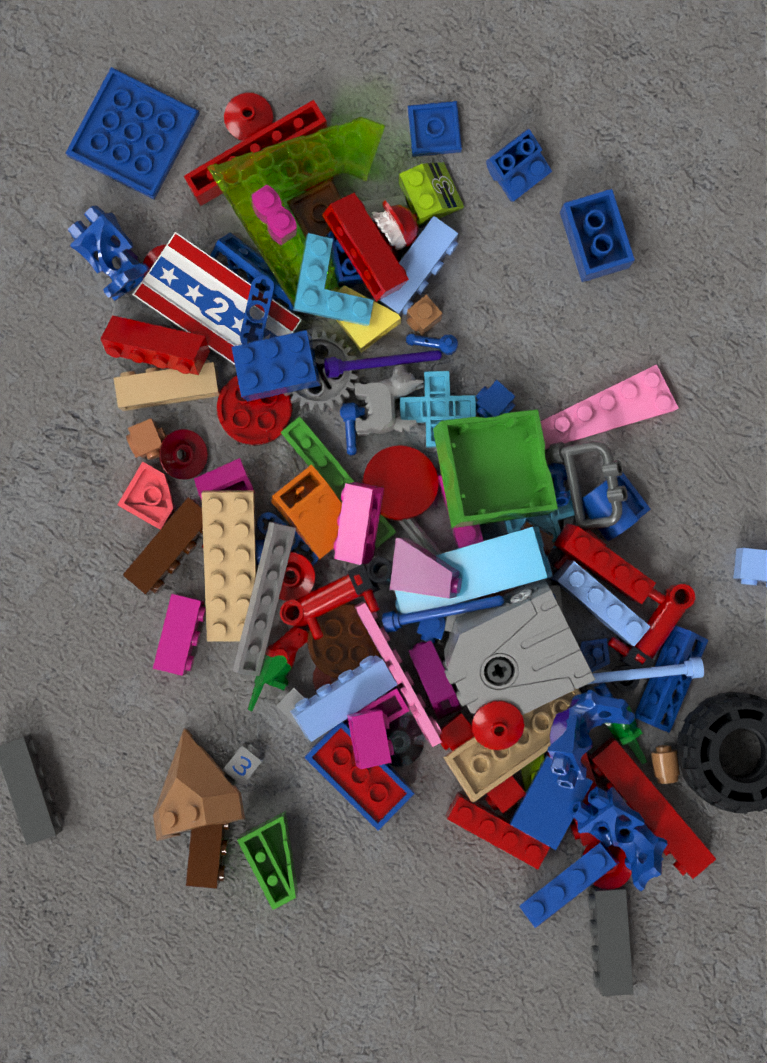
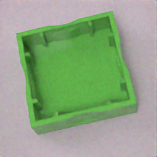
M538 409L504 413L489 418L468 417L443 420L433 428L451 528L543 516L558 509L552 476L545 458V442Z

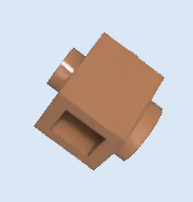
M150 418L128 428L130 434L126 438L136 458L141 456L142 458L152 460L159 457L160 446L166 434L162 427L158 428L156 421Z

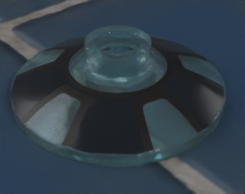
M400 716L389 722V729L386 730L387 740L392 742L394 755H391L392 763L388 764L396 767L407 766L416 761L421 755L424 748V735L419 725L411 718ZM396 738L404 740V744L401 747H397L394 744Z

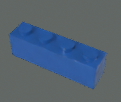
M600 842L519 907L536 928L620 862L611 850Z

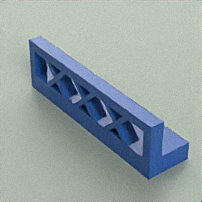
M231 232L218 239L210 255L216 260L221 252L227 257L229 264L225 267L237 275V269H243L247 273V282L252 284L254 278L260 275L271 278L274 283L272 299L274 301L282 299L289 304L287 310L293 313L298 286L295 281ZM262 280L261 284L269 291L270 287L266 285L265 280Z
M675 626L664 643L655 667L684 664V661H688L689 658L702 657L708 639L690 630ZM695 640H697L698 642H697V644H696V647H695L694 651L692 652V647H693V645H694V642H695ZM684 674L650 678L635 712V718L670 733L692 681L691 676L687 677ZM677 689L676 695L672 699L673 692ZM667 712L666 719L662 725L661 721L663 719L664 714Z

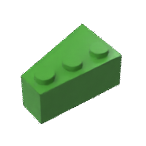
M286 811L240 834L237 839L272 910L295 899L298 893Z

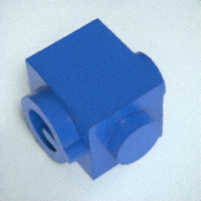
M496 380L489 389L484 386L475 398L478 399L476 402L478 410L476 412L482 418L510 413L516 406L512 402L516 396Z

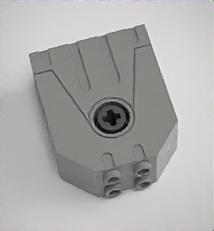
M545 579L525 584L503 595L504 604L502 606L468 612L456 618L444 649L445 661L442 663L445 668V675L450 684L454 683L460 704L462 706L467 705L470 713L473 714L484 704L499 700L513 704L524 715L574 691V688L578 689L595 680Z

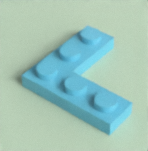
M308 233L293 310L368 326L374 300L324 289L333 239Z

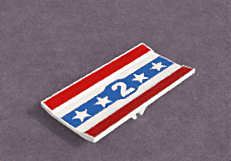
M175 232L132 295L184 331L205 336L210 349L235 365L232 347L242 345L240 332L251 284ZM260 290L258 298L254 295L252 297V301L259 300L267 304L268 299H263L264 293ZM272 299L263 340L293 333L302 319ZM254 305L251 307L250 316L253 319L259 320L264 316L265 311L262 306ZM247 320L246 326L251 325V331L248 334L245 333L244 338L248 339V343L255 340L258 341L259 336L255 335L256 327L261 329L262 323L254 324Z

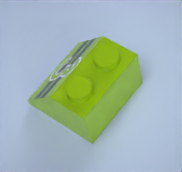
M444 162L420 164L399 174V185L406 197L411 212L417 216L416 221L419 228L428 224L433 216L440 219L464 208Z

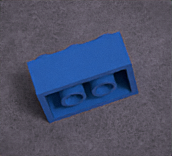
M612 189L563 204L560 215L581 282L630 268L635 259Z
M307 330L232 347L241 397L247 402L321 386L312 339Z

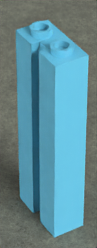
M530 527L436 555L460 571L459 578L462 579L460 593H457V597L448 599L395 590L397 597L395 605L398 613L402 615L453 605L553 577L548 557H546L544 552V543L539 527Z

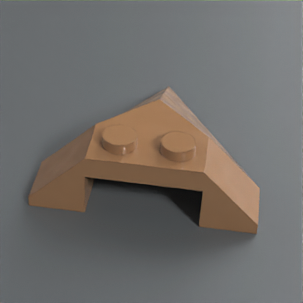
M185 728L153 814L157 841L180 836V832L211 824H226L245 819L241 792L236 786L231 785L225 778V773L202 746H198L192 739L193 735Z

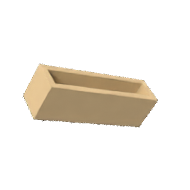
M210 360L205 361L199 375L183 374L173 369L160 370V368L154 367L146 369L145 373L136 374L134 371L121 373V377L114 378L118 408L122 411L217 397L221 391L217 366L214 362L210 363Z

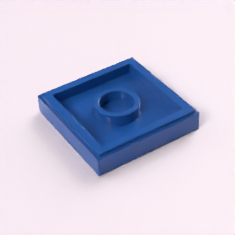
M457 101L408 106L412 157L461 152Z

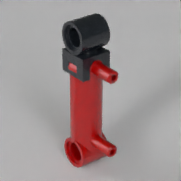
M376 557L370 561L368 566L361 564L347 571V575L296 600H288L280 608V618L287 625L304 627L308 624L313 638L318 640L323 637V633L317 617L360 596L365 598L371 613L377 612L380 608L373 593L380 590L378 583L386 586L390 585L393 562L384 557ZM386 565L387 573L384 577L380 578L379 569ZM299 608V616L294 620L293 611Z
M671 585L666 590L665 595L655 588L651 590L648 596L659 603V605L647 621L650 628L635 646H626L615 637H612L608 642L610 647L622 654L619 660L624 663V665L614 667L612 671L651 667L654 663L653 658L686 609L694 604L695 592L689 585ZM679 589L685 594V599L682 603H678L675 600V593ZM639 679L629 680L625 685H622L620 681H614L611 684L622 691H632L638 686Z

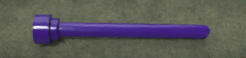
M439 350L348 361L329 357L324 359V370L327 378L339 377V374H343V371L436 361L442 358V353Z

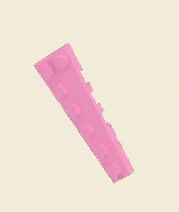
M657 364L540 421L545 450L549 449L553 443L563 442L566 444L679 409Z
M365 602L355 605L357 613L396 681L397 687L424 737L432 747L440 744L442 741L438 735L442 734V731L436 720L432 716H427L424 710L426 704L421 695H416L411 686L415 684L407 671L404 673L399 664L402 663L398 652L396 649H390L387 643L390 641L387 632H385L384 627L379 628L375 621L378 618L377 613H371Z

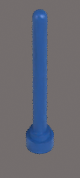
M494 596L402 615L394 611L382 614L383 627L387 633L395 632L405 624L502 606L504 598L502 596Z

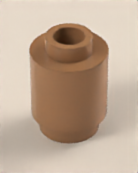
M671 745L656 746V751L651 752L654 777L657 778V782L659 784L678 782L680 770L677 750L671 749Z

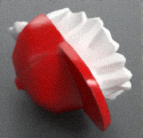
M384 200L382 205L385 211L379 213L372 212L370 218L381 229V232L385 233L390 246H394L395 250L398 251L415 242L418 233L417 216L409 208L402 205L390 206Z

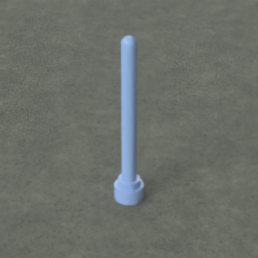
M701 657L689 658L688 661H684V664L592 673L595 680L588 684L685 674L687 677L691 676L692 679L703 678L704 666Z

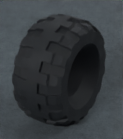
M744 692L720 693L699 703L698 707L689 712L684 719L685 723L681 732L679 731L677 757L683 778L700 798L721 810L748 814V812H760L767 809V700ZM739 728L748 729L755 733L759 739L761 756L758 764L750 773L741 777H734L722 769L719 761V749L722 741L729 733Z

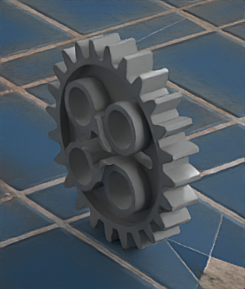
M313 330L311 339L314 352L322 349L328 354L326 358L336 357L342 361L356 360V356H348L351 352V347L343 348L344 339L337 343L335 342L336 334H333L328 339L326 338V331H323L321 337H318L316 331ZM315 357L317 369H323L322 377L331 385L332 389H327L319 375L322 388L320 393L313 394L308 389L285 393L284 395H293L291 399L292 404L299 400L300 409L308 404L310 412L313 411L314 406H318L319 411L323 412L324 405L333 410V402L340 406L342 405L341 396L349 399L350 395L347 389L353 391L355 389V386L350 381L358 380V376L352 374V372L358 370L343 371L342 377L338 380L327 378L324 370V359Z

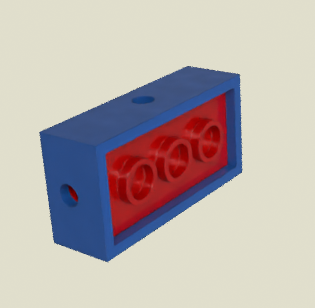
M345 720L329 730L304 757L378 831L415 794L414 789L389 764L360 769L356 766L349 724Z

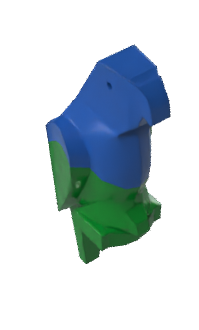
M599 683L593 687L598 695L615 698L605 683ZM627 703L625 708H626L629 712H632V711H631V708L629 707V705H628V703ZM635 718L631 724L605 722L608 729L621 745L627 744L642 764L647 762L636 739L643 733L637 727Z

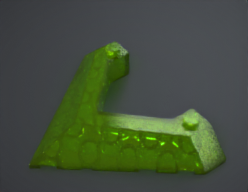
M361 116L345 124L327 127L308 136L303 135L263 148V150L255 153L250 152L232 158L231 161L207 166L293 307L304 245L298 231L296 236L283 245L275 242L268 232L267 224L262 222L253 210L252 194L265 185H269L279 195L282 207L286 208L284 199L341 173L367 181L385 129L383 124ZM328 266L324 288L326 290L329 289L335 268Z

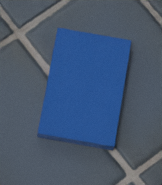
M546 755L511 819L510 825L556 850L574 818L571 816L572 804L578 800L583 801L593 781L586 777L585 780L577 779L573 789L560 787L557 783L559 775L551 771L552 759Z

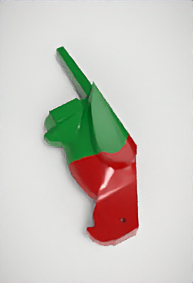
M293 626L279 640L266 647L260 675L256 676L254 681L255 686L248 706L249 711H253L265 683L281 690H285V687L288 686L286 675L294 665L298 649L307 643V631Z

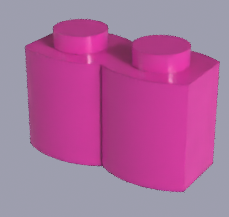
M265 185L252 194L253 210L256 216L267 224L268 232L275 242L283 245L296 236V221L293 215L286 208L282 207L280 197L272 187Z

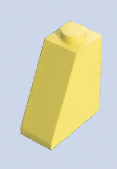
M345 285L340 289L336 287L331 290L367 298ZM373 301L368 326L340 320L336 321L362 353L401 324V317L392 310Z

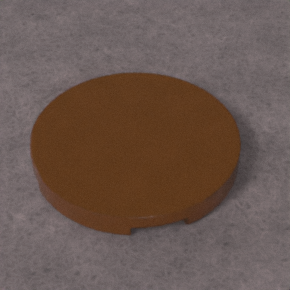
M346 603L317 617L323 633L321 639L315 640L310 629L308 632L307 645L312 661L319 670L336 679L347 670L353 671L359 667V663L366 657L377 656L380 658L381 656L354 607L355 604Z

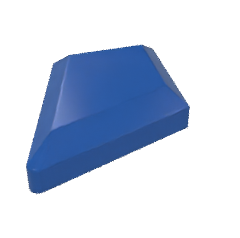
M607 638L581 641L580 650L591 672L610 664Z

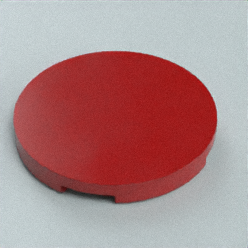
M235 376L223 386L218 396V419L225 432L237 442L251 446L264 445L276 440L282 435L281 431L289 425L292 416L290 395L280 394L247 402L241 397L238 378Z
M398 445L387 447L370 459L363 474V484L384 488L380 514L392 520L402 521L423 514L431 506L438 491V475L433 463L426 455L415 448Z

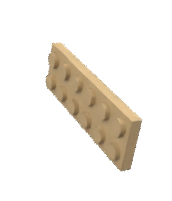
M254 490L202 491L207 641H240L257 574Z
M574 688V691L522 715L524 731L519 741L513 746L503 750H491L482 746L475 737H472L443 757L471 802L478 800L548 750L551 727L556 714L569 708L572 698L575 695L581 694L579 689ZM498 726L494 731L501 732L504 728Z

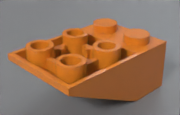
M311 464L272 496L271 502L288 523L296 528V532L316 556L321 559L334 548V542L338 536L339 529L337 520L341 513L342 503L329 484Z

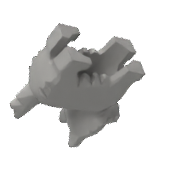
M401 364L393 369V374L389 379L367 384L355 383L357 400L367 403L366 409L369 414L366 420L356 418V432L358 436L370 435L372 433L385 434L392 430L403 432V429L409 432L410 427L417 424V421L396 418L395 401L397 398L424 388V384H422L424 381L416 380L413 374L407 372L405 365Z

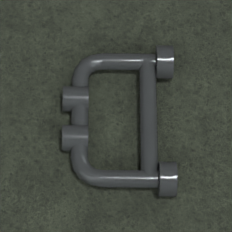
M599 441L565 446L563 442L551 444L549 453L552 462H565L575 517L564 519V527L566 524L579 526L583 530H591L615 525L622 515V502L627 501L628 498L626 487L618 486L617 476L623 474L621 462L619 460L614 461L609 447ZM597 451L603 458L602 471L607 479V498L612 505V513L608 517L586 520L574 455Z

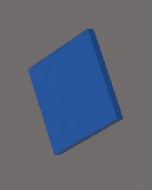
M111 67L65 154L155 200L200 113L198 110Z

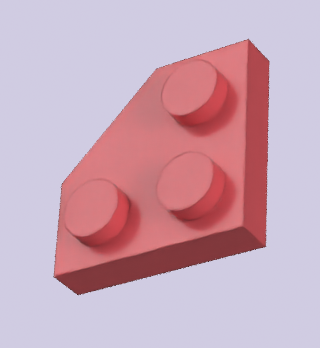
M144 462L141 463L117 504L160 530L175 510L166 475Z

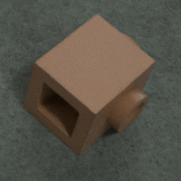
M426 294L407 310L406 317L408 319L406 321L415 332L418 330L423 336L441 321L443 313Z

